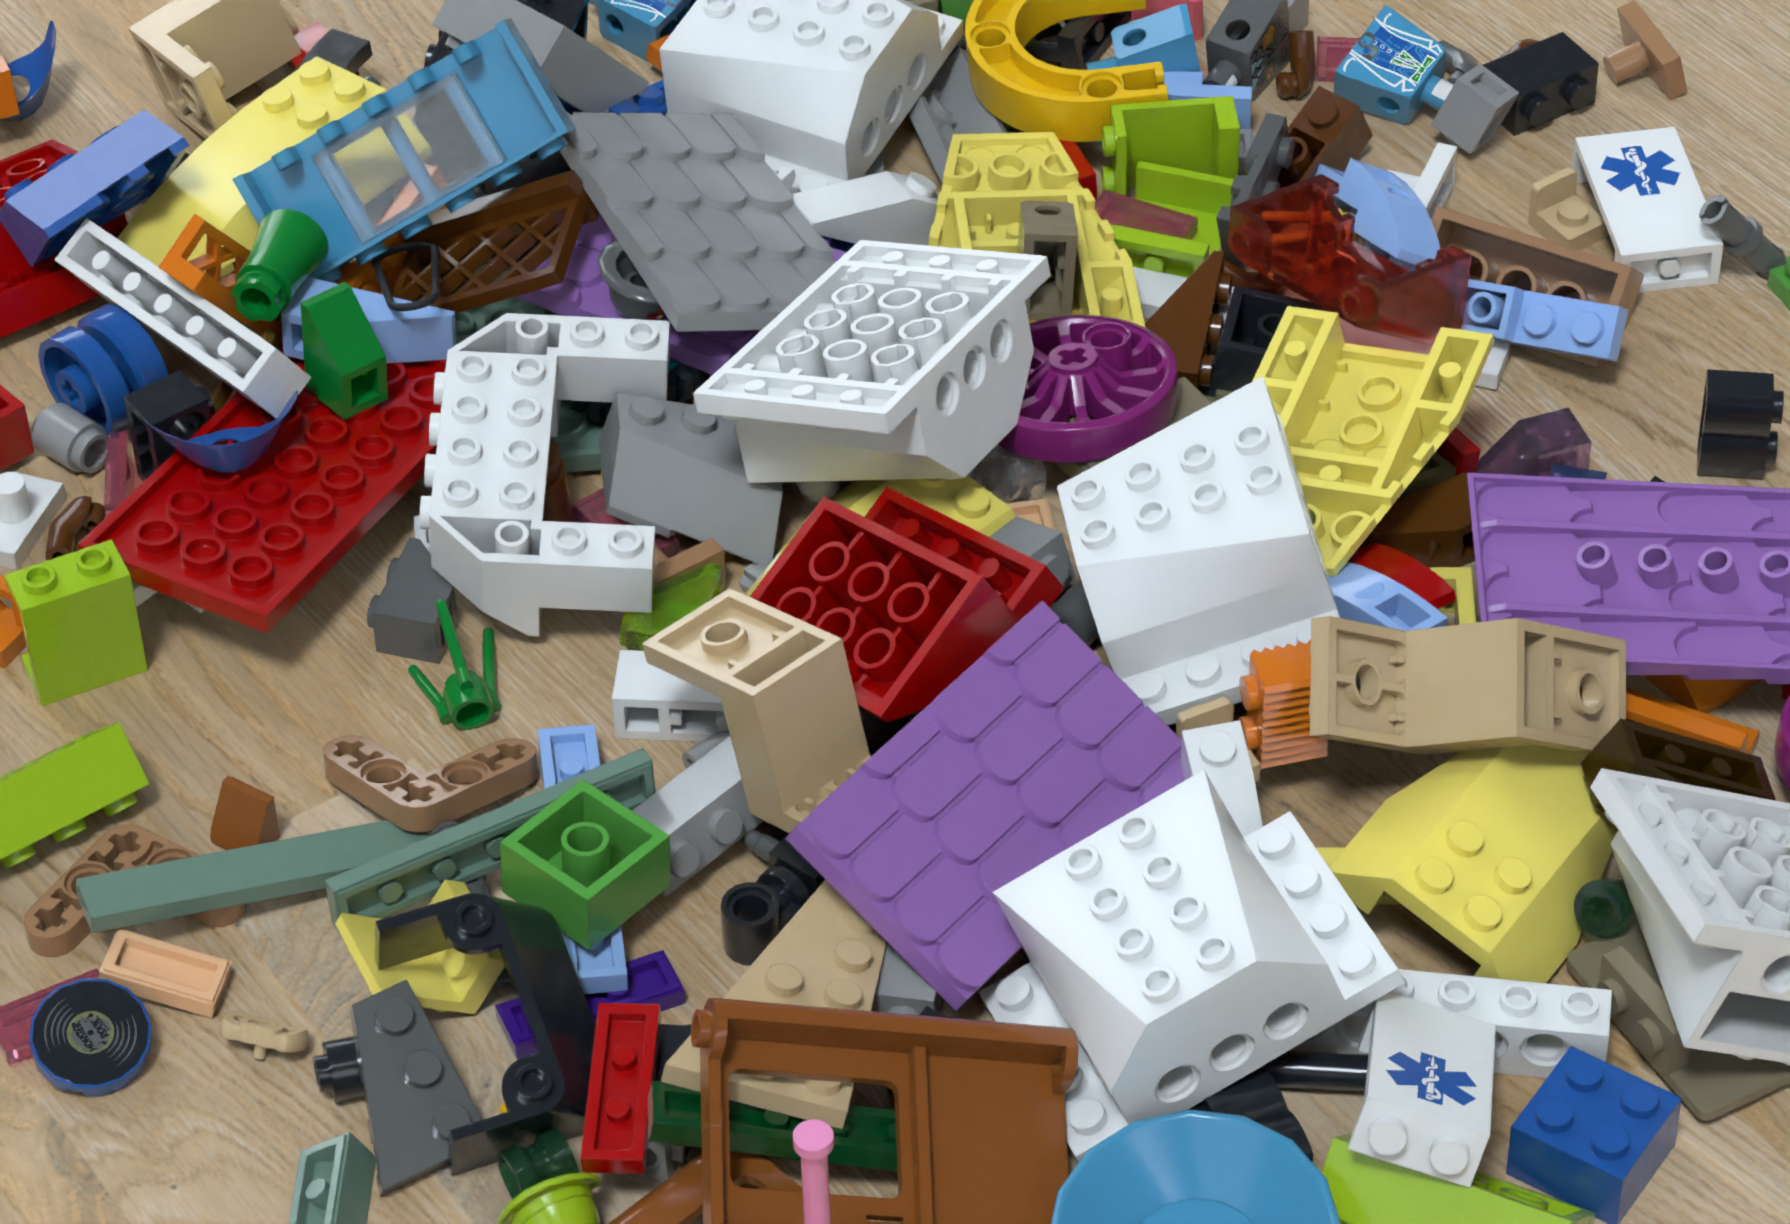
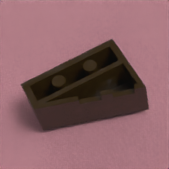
M1621 718L1580 763L1594 806L1604 813L1605 809L1590 788L1601 768L1776 801L1761 757Z

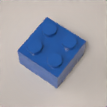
M1570 1046L1512 1124L1506 1174L1558 1200L1595 1212V1218L1608 1224H1619L1675 1146L1682 1098Z

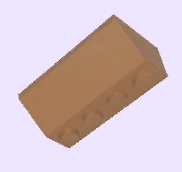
M1436 206L1432 223L1439 240L1443 265L1439 273L1419 267L1417 274L1412 275L1403 302L1404 306L1415 309L1422 272L1424 271L1513 286L1537 293L1620 306L1628 309L1626 328L1644 278V274L1638 270L1618 262ZM1549 352L1596 368H1600L1604 362L1603 359Z

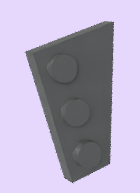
M1266 113L1247 152L1246 176L1236 175L1232 183L1230 207L1221 206L1216 217L1224 259L1245 271L1251 255H1259L1264 241L1265 227L1262 225L1263 219L1257 216V211L1262 208H1276L1280 193V183L1277 182L1281 168H1289L1295 150V139L1289 138L1286 117Z
M407 979L352 1004L350 1010L360 1079L364 1086L369 1116L370 1140L374 1147L378 1171L376 1177L380 1197L448 1165L450 1130L482 1120Z

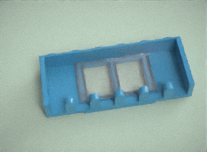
M512 19L502 20L495 24L494 29L484 35L460 45L452 50L451 54L438 62L414 72L406 77L407 80L392 89L363 102L358 109L339 120H334L316 130L317 133L295 146L287 147L271 157V160L254 170L240 174L232 179L258 225H260L261 220L268 213L278 209H290L309 216L322 228L329 244L328 256L309 277L332 283L343 277L339 270V267L356 258L360 266L388 251L383 243L388 238L400 231L405 240L433 224L428 215L446 205L451 214L477 199L478 197L473 189L491 179L495 187L522 173L523 170L519 162L537 153L542 161L568 146L564 136L576 130Z

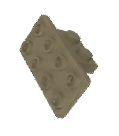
M1639 921L1569 952L1567 969L1583 987L1612 990L1611 1020L1674 1092L1682 1098V1101L1697 1118L1704 1121L1713 1120L1790 1083V1066L1782 1062L1757 1058L1744 1060L1731 1054L1683 1046Z

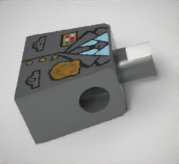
M1229 0L1207 36L1208 76L1203 81V84L1252 87V101H1255L1290 62L1288 0Z

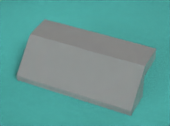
M960 47L940 67L908 113L942 184L953 134L1025 133L1004 123L982 105L976 97L969 79L967 51Z

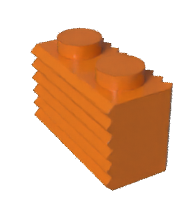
M1311 639L1307 644L1299 641L1296 646L1287 643L1284 648L1276 645L1273 650L1264 648L1262 652L1253 650L1250 654L1249 675L1240 677V694L1243 705L1247 710V716L1239 717L1238 720L1241 722L1247 750L1253 751L1254 756L1261 764L1260 769L1328 756L1329 739L1310 736Z

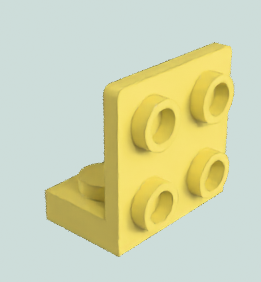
M445 879L428 905L469 894L470 892L464 882ZM347 913L340 914L335 925L372 995L407 979L421 1007L430 1008L438 1012L453 1011L476 1014L505 967L499 948L476 955L465 954L451 948L378 970L375 962V922L382 918Z

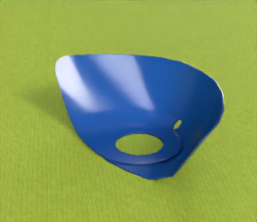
M52 20L49 22L44 42L32 53L8 64L11 77H25L29 81L30 91L22 101L17 103L19 115L0 120H23L33 115L42 106L49 88L56 46V29Z
M296 390L277 419L260 427L225 429L186 441L166 434L153 426L151 427L175 450L196 464L219 472L235 473L251 466L265 454L294 405L298 391ZM222 440L238 441V443L228 445H214Z

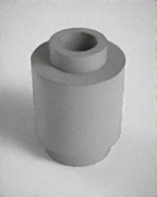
M54 403L43 409L33 422L32 442L34 447L74 472H96L104 466L111 454L112 441L106 435L104 427L65 403Z

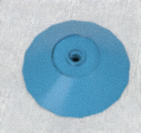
M1190 1109L1133 1121L1088 1149L1057 1191L1051 1224H1341L1327 1178L1292 1139L1246 1116Z

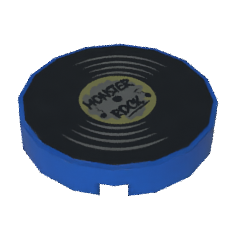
M82 978L59 986L41 1001L31 1019L30 1052L38 1072L53 1087L67 1093L68 1089L74 1092H83V1096H102L124 1088L141 1073L150 1052L152 1029L144 1004L128 988L107 979Z

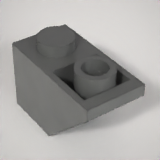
M409 537L400 557H394L391 560L387 571L386 584L381 594L374 595L369 604L367 624L369 628L374 629L377 652L440 664L448 646L441 627L436 602L439 599L446 601L455 629L457 630L458 619L454 586L431 567V554L420 539Z

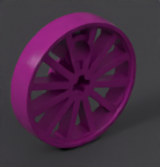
M1068 315L1029 323L1034 352L1018 423L998 445L1015 454L1036 460L1085 462L1112 457L1154 435L1167 426L1176 408L1178 370L1173 351L1160 336L1136 323L1114 317ZM1088 414L1095 418V420H1089ZM1071 415H1074L1075 422H1066Z

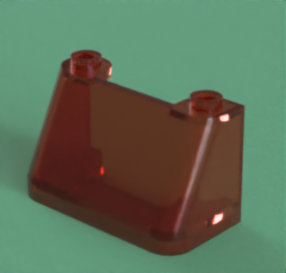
M1323 174L1231 206L1228 244L1232 253L1240 261L1323 309L1338 313L1339 318L1353 326L1433 346L1441 327L1462 328L1472 255L1454 245H1450L1438 250L1434 260L1429 258L1415 264V270L1409 272L1353 241L1355 217L1349 213L1341 215L1333 199V195L1339 193L1340 184Z

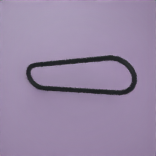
M429 242L399 244L387 248L388 251L372 260V266L385 301L391 310H417L425 308L438 300L440 296L439 249L435 244ZM421 249L431 251L432 295L416 302L395 303L380 261L403 251Z

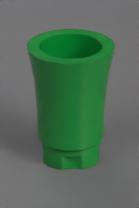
M290 209L274 210L263 217L255 242L245 263L236 276L235 285L231 292L236 301L235 308L243 317L251 321L265 320L268 322L277 318L281 311L288 307L306 279L326 260L329 252L328 240L322 228L312 218Z

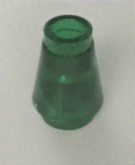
M1622 876L1591 881L1581 887L1574 900V913L1578 924L1587 933L1599 938H1612L1622 933L1627 928L1634 912V907Z

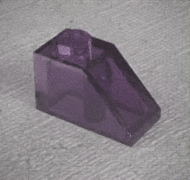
M1569 407L1521 419L1478 460L1476 473L1548 477L1552 464L1589 469L1592 441Z

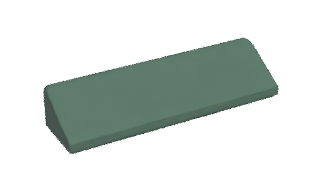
M348 1132L300 1151L289 1224H367L376 1159L374 1154L353 1134Z

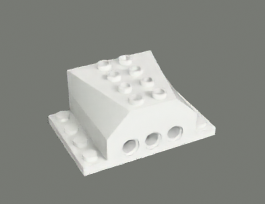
M696 0L659 49L667 113H707L708 116H711V113L732 114L765 152V162L772 170L776 171L779 165L794 169L796 177L790 190L792 194L863 177L964 35L963 20L919 7L905 0Z
M860 240L693 393L697 413L721 415L724 419L734 420L748 483L938 478L952 480L965 478L1018 423L1034 352L1025 300L1030 298L1051 276L1048 258L1041 255Z
M1263 376L1057 486L1076 566L1102 645L1112 669L1143 701L1142 704L1145 707L1148 706L1166 725L1176 723L1177 715L1180 712L1190 709L1197 704H1204L1223 696H1227L1232 704L1242 702L1239 680L1241 676L1249 675L1250 654L1253 650L1262 652L1264 648L1273 650L1276 645L1284 648L1287 643L1296 646L1299 641L1307 644L1311 639V618L1324 616L1341 618L1280 415L1276 413Z
M1601 768L1590 788L1605 809L1607 819L1618 829L1610 844L1683 1046L1731 1054L1744 1060L1757 1058L1782 1062L1790 1066V803Z
M1202 770L993 892L1030 962L979 991V994L995 1022L1072 1028L1075 1031L1078 1041L1077 1071L1074 1082L1064 1094L1067 1144L1079 1163L1088 1149L1133 1121L1190 1109L1205 1100V1098L1221 1091L1405 982L1398 967L1291 811L1250 835L1243 837L1206 771Z

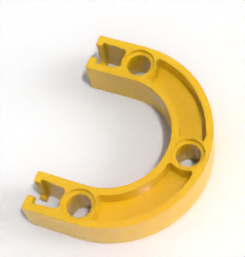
M974 0L966 17L965 40L969 79L976 97L991 114L1021 131L1054 132L1059 140L1102 141V126H1110L1111 105L1168 101L1167 85L1164 84L1162 62L1103 69L1076 70L1045 63L1029 54L1024 47L1039 32L1058 22L1082 16L1146 9V0Z

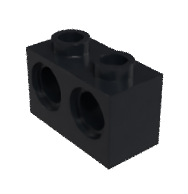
M181 370L124 396L139 478L144 482L177 451L151 426L186 441L215 414L213 400L205 387L202 385L196 387Z

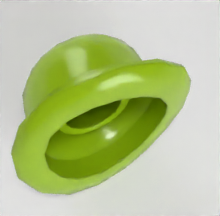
M584 1172L564 1174L544 1180L524 1190L512 1199L499 1214L497 1224H600V1217L593 1200L592 1190L598 1187L602 1180L593 1173Z

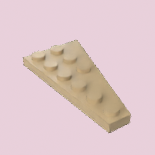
M825 880L722 999L871 1011L887 941ZM690 1035L666 1062L661 1082L701 1092L700 1048L692 1046ZM732 1074L728 1079L729 1100L804 1120H821L832 1127L843 1129L854 1083L749 1074Z

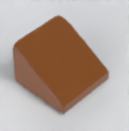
M227 776L222 781L211 826V842L225 850L277 841L280 838L274 797L234 777Z

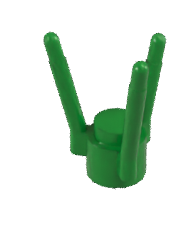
M439 599L436 602V608L455 673L447 678L442 693L443 697L416 665L409 666L408 673L436 708L442 724L452 722L456 728L462 730L476 729L488 723L493 717L494 712L501 708L496 693L494 632L488 627L483 630L482 678L477 676L475 672L468 670L448 605L444 599Z

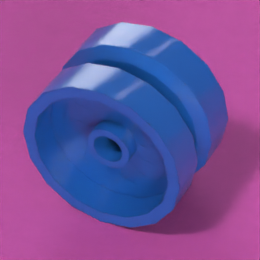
M109 303L80 319L77 328L68 326L40 343L38 358L41 373L56 403H65L104 427L106 435L109 437L129 426L124 396L169 375L161 353L148 332L123 308Z

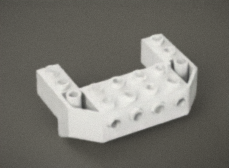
M506 313L448 350L445 372H436L434 379V405H441V413H431L429 445L437 446L436 454H426L424 484L425 487H432L431 496H421L420 529H430L431 567L483 613L528 636L540 635L542 608L652 613L655 572V526L543 521L550 439L551 437H558L561 400L613 402L616 392L638 396L645 395L655 399L667 400L670 321Z

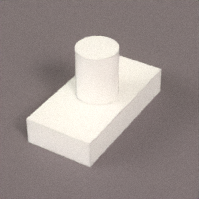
M1438 142L1421 176L1387 170L1405 181L1417 194L1431 220L1436 206L1445 208L1455 188L1458 146Z
M18 472L0 474V566L18 570L65 502L66 494L63 483Z

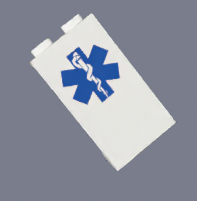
M1675 127L1575 138L1572 169L1578 173L1577 183L1589 182L1615 248L1614 262L1633 267L1644 274L1639 293L1718 284L1723 241L1700 221L1702 219L1699 218V212L1706 201Z
M1392 992L1373 1001L1358 1045L1359 1052L1369 1055L1364 1102L1348 1142V1149L1470 1188L1491 1131L1496 1025Z

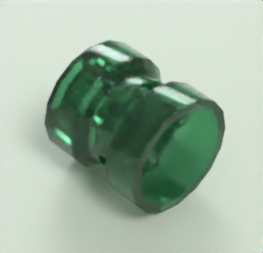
M552 1128L538 1134L534 1143L526 1148L512 1145L497 1152L499 1171L512 1199L524 1190L544 1180L564 1174L579 1173L572 1150L563 1134L557 1128Z

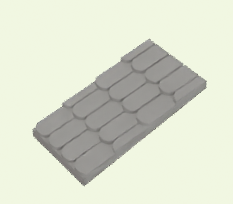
M567 112L576 130L564 136L568 146L561 149L560 153L571 170H574L581 178L584 190L677 332L762 330L836 263L833 260L834 251L793 204V194L765 162V152L732 114L711 113V116H708L707 113H666L663 116L662 113H620V115H617L616 113L573 112V115H570Z

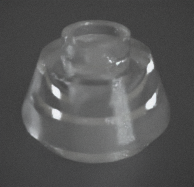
M997 445L979 462L977 483L1006 504L1041 499L1047 484V473L1042 460L1024 457Z

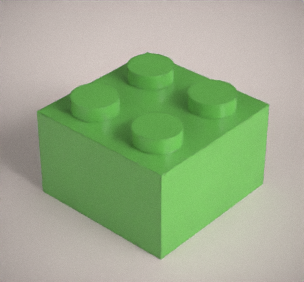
M583 779L500 842L502 892L516 902L538 906L547 910L556 919L561 932L588 950L593 948L671 885L670 835Z

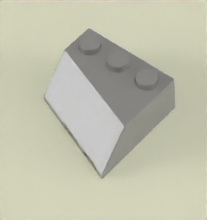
M445 0L432 23L434 27L449 36L445 45L454 50L460 45L475 40L494 29L495 24L502 20L512 19L557 97L581 112H602L608 109L609 106L618 104L643 92L649 81L572 30L517 0Z
M616 392L599 438L606 514L634 525L655 526V533L668 538L677 532L701 542L713 538L724 549V552L727 551L750 560L754 565L762 564L767 567L772 562L783 493L781 482L748 483L734 420L724 419L721 415L697 413L695 404L691 405L655 399L645 395L638 396Z

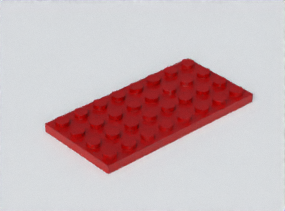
M286 356L305 371L304 360ZM447 359L387 363L388 399L345 420L306 390L305 385L265 454L251 466L235 473L219 472L200 466L176 451L77 544L78 550L112 539L131 575L132 582L268 634L424 475L426 454H436L437 446L429 445L431 413H441V405H434L435 373L445 372ZM238 392L189 439L225 429L260 427L276 418ZM222 440L214 445H228L238 443V441Z

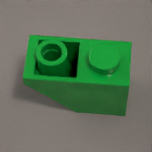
M343 282L300 302L304 369L311 376V379L306 384V390L344 420L387 400L386 355L351 286Z

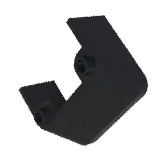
M469 893L376 921L375 962L378 970L451 948L470 955L482 954L499 948L537 1052L512 1063L503 1076L502 1097L508 1112L450 1130L448 1168L451 1176L582 1136L596 1025L560 928L553 915L538 906L483 894Z

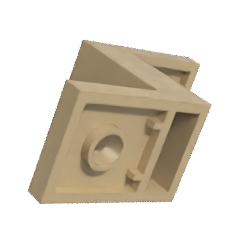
M173 0L128 27L165 107L205 139L238 113L235 107L225 100L302 54L294 36L299 33L297 24L291 14L281 7L279 0Z
M729 588L642 643L648 664L720 697L750 814L788 833H791L801 821L871 757L843 641L838 636Z
M1333 616L1311 618L1309 714L1310 736L1419 755L1528 745L1589 754L1620 718L1626 720V640L1521 618L1409 631ZM1356 676L1360 679V693L1356 686ZM1580 686L1582 688V699L1580 696Z

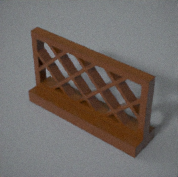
M574 170L475 199L451 214L447 208L435 211L428 215L433 223L431 226L406 240L401 231L398 236L404 243L429 242L438 247L439 278L451 267L453 269L440 280V296L436 302L429 306L455 311L456 314L563 283L581 225L597 221L599 211L584 190L581 178ZM536 242L539 243L523 259H521L518 263L516 262V260L520 258ZM425 249L409 250L405 255L392 297L413 302L425 292L419 299L423 300L432 295V288L430 287L432 285L431 251ZM493 255L496 256L486 266H484L476 275H473V273L479 267H481L488 259H490ZM551 256L548 267L534 271ZM423 265L425 269L422 272H420L421 266ZM508 267L511 268V269H510L504 276H502L497 282L492 283V282H493L499 275H501ZM465 280L468 281L453 295H449Z

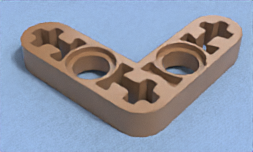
M348 735L334 738L326 743L323 748L325 775L330 783L397 827L410 832L433 830L440 823L456 820L532 784L537 778L536 748L531 742L517 738L495 741L424 774L363 736Z
M123 824L109 829L25 914L24 926L31 950L37 955L47 958L60 957L75 949L91 933L75 894L77 878L199 856V854L137 825ZM247 904L186 916L211 927H225L234 924L242 918Z

